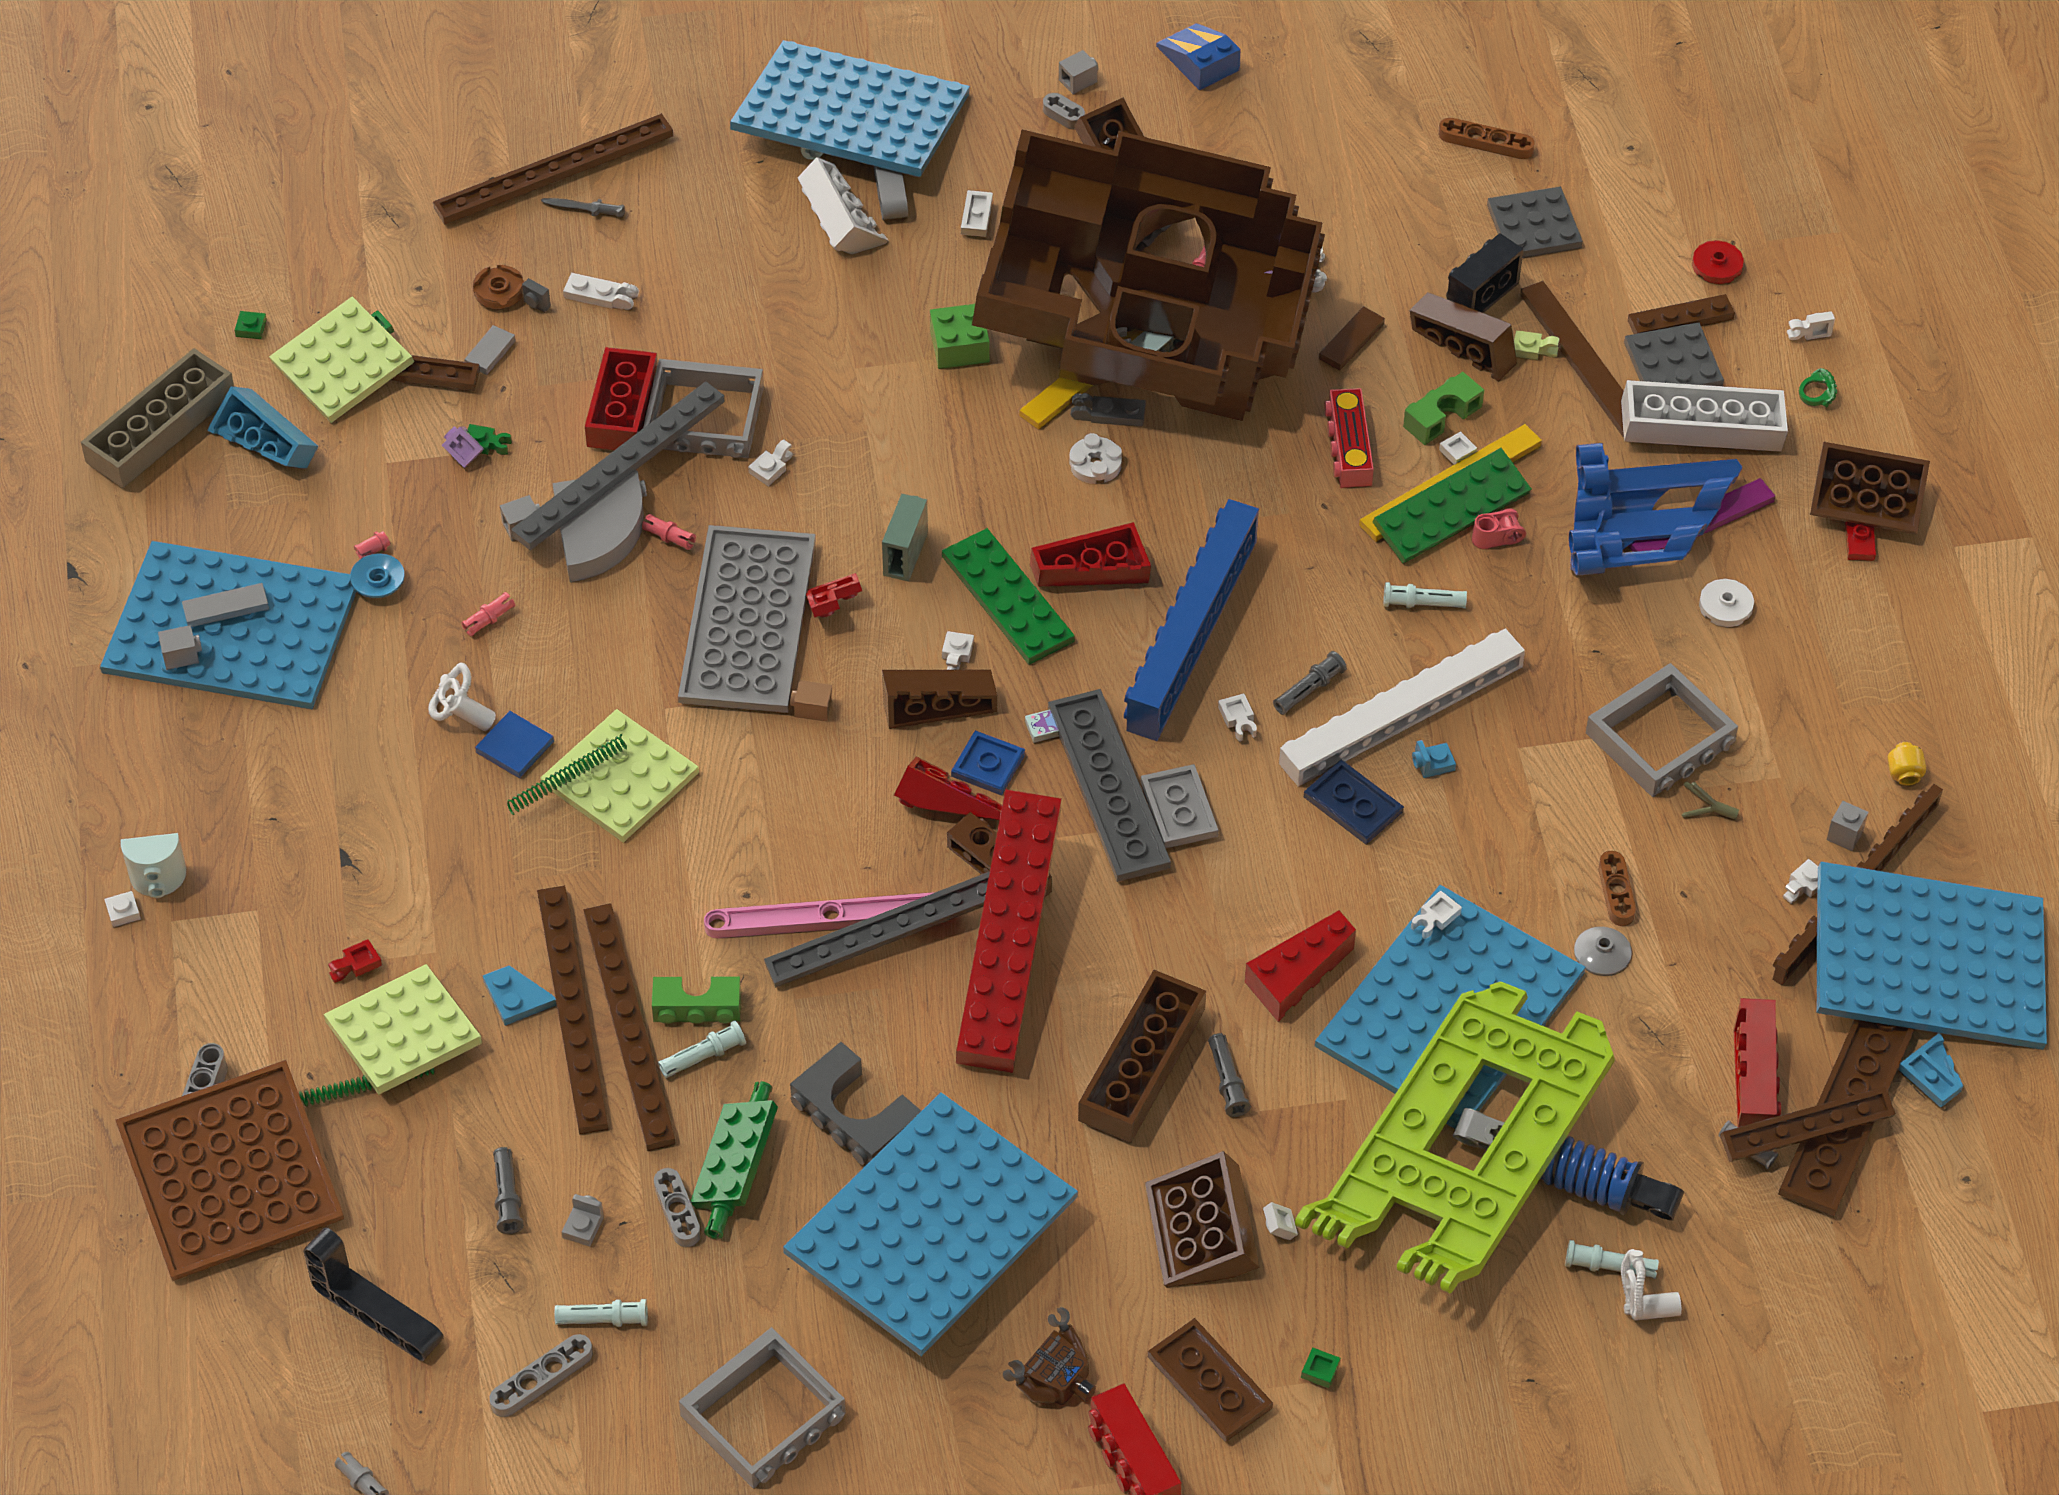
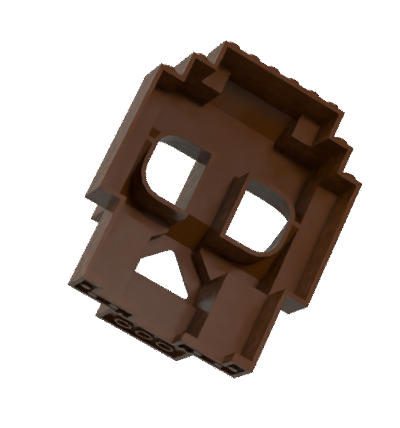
M1022 129L1016 149L1014 166L1002 206L993 248L990 250L985 272L982 274L976 295L972 326L1026 338V341L1063 349L1059 366L1060 378L1093 386L1111 381L1175 396L1181 407L1243 421L1245 411H1251L1258 381L1274 375L1286 378L1288 369H1294L1325 234L1320 233L1323 223L1297 217L1299 206L1295 205L1297 195L1271 189L1273 178H1269L1271 169L1269 166L1118 131L1114 151ZM1195 218L1204 240L1206 252L1204 267L1135 251V249L1153 231ZM1066 275H1072L1099 310V314L1078 323L1082 299L1060 294ZM1126 327L1127 332L1137 329L1174 336L1175 339L1185 342L1177 350L1160 352L1126 342L1119 336L1116 329Z

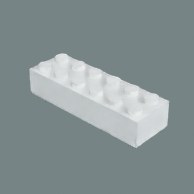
M1627 380L1621 400L1624 441L1781 451L1788 432L1783 390Z

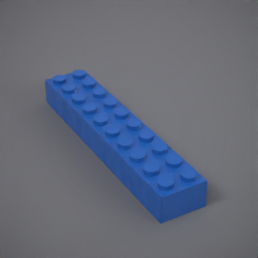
M1228 499L1225 507L1218 510L1215 520L1216 525L1214 528H1209L1205 547L1199 548L1195 566H1190L1188 569L1185 586H1180L1178 589L1175 606H1170L1165 618L1167 622L1164 626L1158 628L1155 637L1156 643L1154 647L1150 646L1145 656L1146 663L1144 667L1139 666L1135 675L1136 683L1134 687H1129L1124 699V702L1127 703L1124 712V719L1127 720L1126 731L1158 741L1256 544L1259 508Z

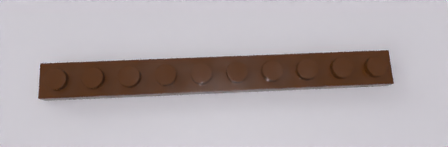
M661 113L433 201V206L445 225L673 137V129Z
M1933 784L1927 792L1921 791L1915 800V806L1912 809L1907 808L1899 819L1900 823L1896 827L1891 826L1886 832L1881 845L1876 843L1869 852L1867 861L1865 863L1859 862L1856 867L1882 871L1938 807L1943 789ZM1816 916L1810 918L1802 935L1797 934L1792 939L1789 945L1790 949L1785 954L1781 952L1773 963L1775 971L1772 980L1781 986L1817 946Z
M564 885L537 890L579 1135L608 1130L566 887Z
M612 904L583 909L646 1149L651 1151L676 1145Z

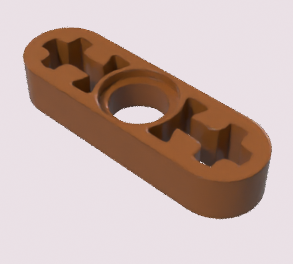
M1606 851L1600 857L1598 870L1609 919L1615 925L1627 926L1634 920L1636 906L1625 858L1617 851ZM1608 862H1612L1616 866L1615 874H1612L1610 864H1607ZM1620 884L1625 890L1621 893H1615L1611 891L1609 886ZM1620 902H1623V911L1627 913L1625 915L1621 914V911H1618Z

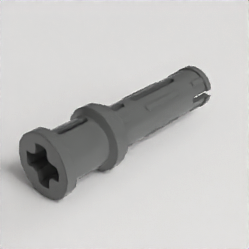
M1335 651L1329 652L1327 658L1320 664L1311 666L1308 675L1277 699L1273 700L1275 709L1280 714H1286L1288 710L1316 688L1327 686L1330 683V679L1338 673L1342 674L1347 670L1343 658Z
M1223 1033L1214 1034L1209 1037L1208 1042L1221 1081L1219 1092L1225 1098V1112L1230 1117H1239L1249 1112L1251 1109L1250 1101L1245 1098L1243 1091L1245 1085L1243 1080L1237 1076L1226 1035H1223Z
M500 1147L493 1152L498 1197L494 1205L499 1215V1220L496 1224L498 1231L504 1234H513L522 1230L524 1222L519 1213V1208L522 1204L521 1199L516 1194L513 1153L508 1147Z

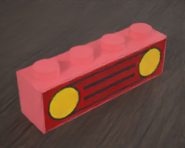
M1361 388L1330 390L1329 401H1325L1324 409L1325 416L1330 417V421L1327 422L1328 437H1333V441L1330 442L1331 457H1336V461L1333 462L1334 477H1339L1340 488L1372 486L1374 469Z

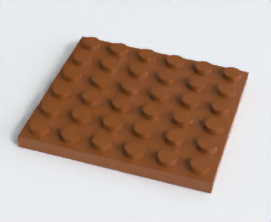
M286 1060L115 1120L172 1281L344 1220L341 1206Z

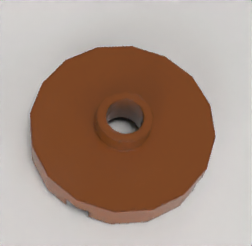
M497 265V268L492 269L487 267L481 270L473 280L474 296L485 307L492 309L507 308L521 300L524 280L521 273L513 267L507 265Z

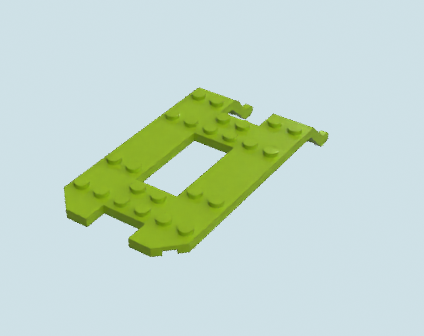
M1501 981L1489 985V989L1474 993V990L1460 995L1328 1197L1303 1206L1295 1219V1226L1305 1230L1313 1219L1318 1218L1312 1227L1313 1234L1317 1236L1322 1235L1324 1239L1330 1241L1335 1237L1338 1230L1343 1229L1338 1236L1337 1242L1338 1245L1349 1248L1355 1238L1376 1231L1396 1202L1440 1221L1428 1242L1405 1250L1397 1263V1271L1408 1274L1413 1265L1419 1262L1420 1264L1415 1269L1414 1276L1420 1281L1425 1279V1283L1429 1285H1434L1439 1276L1445 1273L1446 1276L1442 1279L1440 1288L1447 1293H1452L1458 1283L1480 1274L1615 1062L1602 1021L1576 1011L1564 1032L1559 1033L1517 1016L1528 998L1527 993L1522 989ZM1486 1065L1530 1084L1475 1170L1472 1171L1428 1152V1150L1483 1066Z

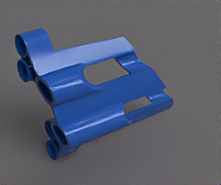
M1603 443L1577 445L1578 489L1574 514V530L1569 531L1570 570H1573L1576 575L1605 573V568L1683 560L1691 551L1697 536L1704 534L1718 513L1723 498L1730 485L1736 482L1743 468L1737 459L1608 470L1609 458L1604 453ZM1703 486L1693 507L1652 510L1658 499L1669 489ZM1670 538L1665 549L1623 553V549L1635 540Z

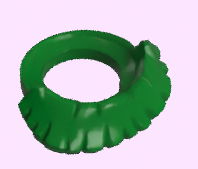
M1824 368L1814 371L1810 377L1800 384L1799 397L1802 402L1810 406L1823 405L1827 408L1835 400L1837 394V384H1835L1834 376ZM1813 382L1824 383L1828 387L1819 397L1811 398L1804 393L1805 387Z

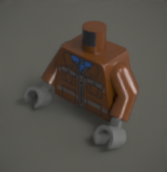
M1060 1307L1057 1308V1312L1061 1316L1060 1322L1054 1314L1048 1316V1323L1053 1327H1059V1333L1054 1330L1025 1365L1019 1360L1009 1362L1008 1365L1014 1369V1373L1009 1369L1003 1371V1378L1006 1381L1015 1380L1016 1386L1033 1402H1055L1059 1405H1064L1073 1394L1088 1401L1096 1390V1385L1086 1380L1089 1375V1357L1073 1326L1067 1324L1070 1319L1068 1310Z

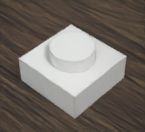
M1460 431L1441 442L1439 450L1455 465L1477 452V447Z
M132 891L104 899L113 927L141 919Z
M1273 1202L1263 1208L1266 1226L1270 1234L1287 1240H1291L1298 1235L1291 1209Z

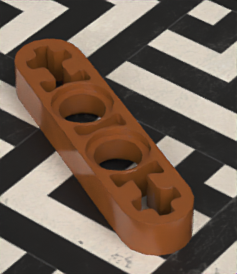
M1444 118L1439 123V138L1448 143L1518 159H1528L1534 153L1535 141L1526 134L1456 118ZM1477 133L1481 137L1471 138L1468 134ZM1500 138L1503 139L1505 142L1502 144H1496L1492 140Z

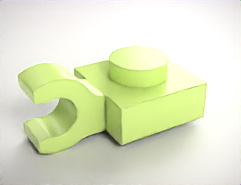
M1516 330L1514 339L1516 357L1538 360L1539 354L1557 357L1559 338L1549 336L1542 340V334Z

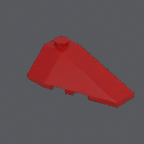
M917 756L907 766L894 793V796L899 798L898 801L901 804L910 808L916 806L923 809L964 815L971 812L977 817L1000 820L1002 804L982 793L974 795L971 793L970 785L963 781L958 782L947 779L948 772Z

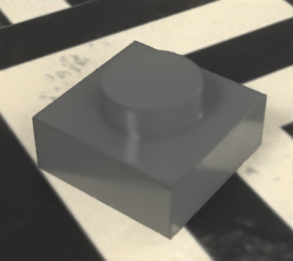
M528 278L522 284L524 302L530 307L537 308L545 313L551 307L549 289Z

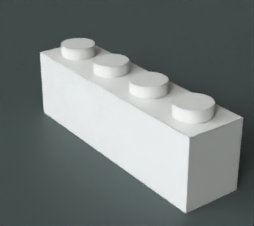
M816 157L801 173L798 180L803 187L802 192L812 204L811 209L818 215L821 221L820 226L827 232L831 246L837 251L842 250L855 254L886 244L889 240L884 234L876 232L874 229L877 225L872 217H867L861 211L864 205L859 198L848 192L851 187L836 166Z

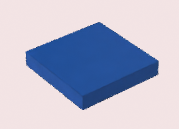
M509 711L478 743L475 750L477 754L516 777L521 778L554 742V737L512 711Z
M975 730L951 770V777L1002 796L1025 756V749Z

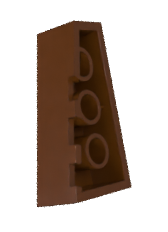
M1431 293L1423 296L1409 310L1413 331L1438 346L1442 343L1445 344L1451 351V354L1458 358L1463 355L1473 361L1472 366L1481 371L1485 368L1492 373L1491 378L1499 382L1517 364L1512 325L1510 323Z
M991 669L882 670L883 705L889 729L997 712V692Z

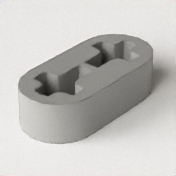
M1050 93L1043 98L1044 114L1069 129H1075L1074 126L1079 117L1085 115V111L1080 105L1061 94Z

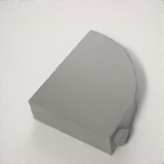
M637 470L560 528L570 582L585 580L613 568L631 552L639 540L644 521L642 497L647 496L645 481H639ZM575 480L552 483L554 496Z

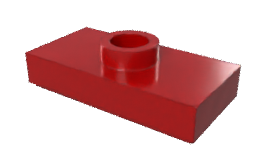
M1845 521L1847 559L1875 561L1874 527Z

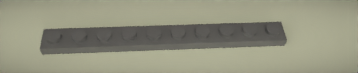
M705 381L511 529L512 537L527 549L532 550L725 402L724 395Z
M990 872L765 958L764 962L775 988L982 908Z

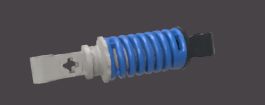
M1464 1108L1453 1137L1466 1145L1487 1151L1505 1122L1488 1117L1479 1111ZM1571 1136L1566 1137L1564 1143H1562L1539 1179H1543L1547 1185L1554 1184L1557 1189L1565 1187V1190L1570 1194L1576 1192L1578 1197L1586 1196L1591 1202L1597 1200L1599 1205L1604 1206L1608 1203L1612 1210L1618 1211L1624 1216L1632 1205L1669 1221L1674 1220L1684 1195V1191L1673 1184L1660 1182L1643 1175L1644 1162L1635 1161L1631 1163L1628 1161V1158L1621 1157L1615 1167L1616 1153H1609L1607 1159H1605L1606 1150L1600 1148L1595 1156L1596 1148L1594 1145L1589 1144L1586 1150L1583 1151L1585 1147L1584 1141H1577L1575 1147H1573L1574 1138Z

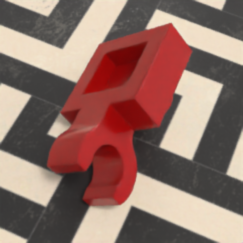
M369 939L342 950L343 958L328 963V967L331 970L329 975L334 983L346 978L351 971L355 977H358L382 966L381 958Z

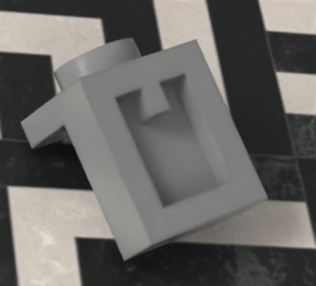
M574 1194L572 1199L573 1209L562 1230V1238L590 1247L604 1218L602 1203L589 1195L581 1196Z

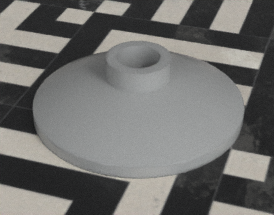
M1593 927L1579 935L1575 942L1574 955L1577 962L1585 966V970L1598 976H1611L1620 973L1628 966L1631 960L1632 949L1627 938L1619 931L1609 927Z

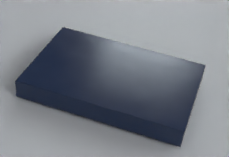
M1342 759L1304 791L1303 796L1365 845L1401 815L1404 810L1403 805Z

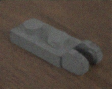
M1077 393L1072 397V404L1075 407L1071 408L1070 415L1075 420L1091 421V423L1144 426L1146 400L1092 397L1086 393Z

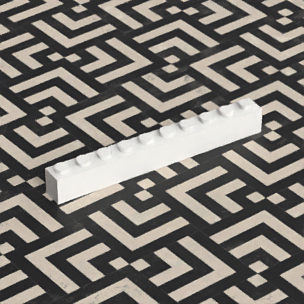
M1506 628L1498 633H1492L1485 640L1475 645L1467 646L1462 652L1452 657H1446L1434 667L1422 670L1417 676L1399 682L1396 687L1386 692L1378 693L1373 699L1364 704H1357L1347 713L1331 718L1328 723L1318 728L1310 729L1305 735L1296 740L1287 741L1280 747L1279 765L1294 783L1300 786L1327 772L1339 760L1342 759L1345 762L1522 668L1525 650Z

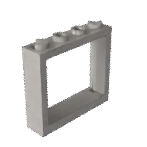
M659 359L643 428L660 416L666 385L697 388L706 381L717 390L752 393L743 436L686 431L664 448V450L749 458L764 388L763 369Z
M1670 663L1588 716L1586 734L1649 795L1654 797L1664 789L1668 791L1679 779L1689 777L1700 765L1710 763L1715 755L1721 751L1729 750L1730 745L1736 741L1738 725ZM1671 689L1716 732L1658 771H1655L1611 728Z
M772 1327L679 1400L680 1416L752 1488L756 1487L759 1483L767 1482L774 1475L775 1470L784 1463L789 1464L792 1462L802 1448L807 1444H814L824 1430L829 1426L837 1425L846 1413L845 1398ZM775 1356L826 1407L755 1465L751 1466L701 1413L771 1357Z

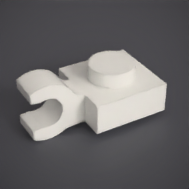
M782 440L776 446L773 454L765 451L748 466L749 474L769 487L786 471L785 462L793 456V453L789 451L792 445Z
M947 631L942 649V659H947V670H959L960 662L969 663L974 644V635Z
M1810 859L1790 875L1789 883L1785 887L1788 891L1783 895V898L1791 904L1803 893L1810 898L1817 893L1818 866Z

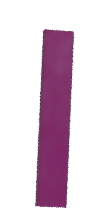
M1761 478L1726 493L1721 508L1704 534L1773 503L1776 497L1775 494ZM1670 538L1635 540L1628 547L1632 552L1665 549Z

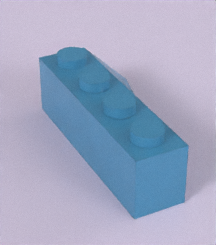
M231 386L207 429L211 433L221 435L229 441L241 444L249 450H254L261 453L262 456L289 467L307 468L319 447L255 391L249 388Z

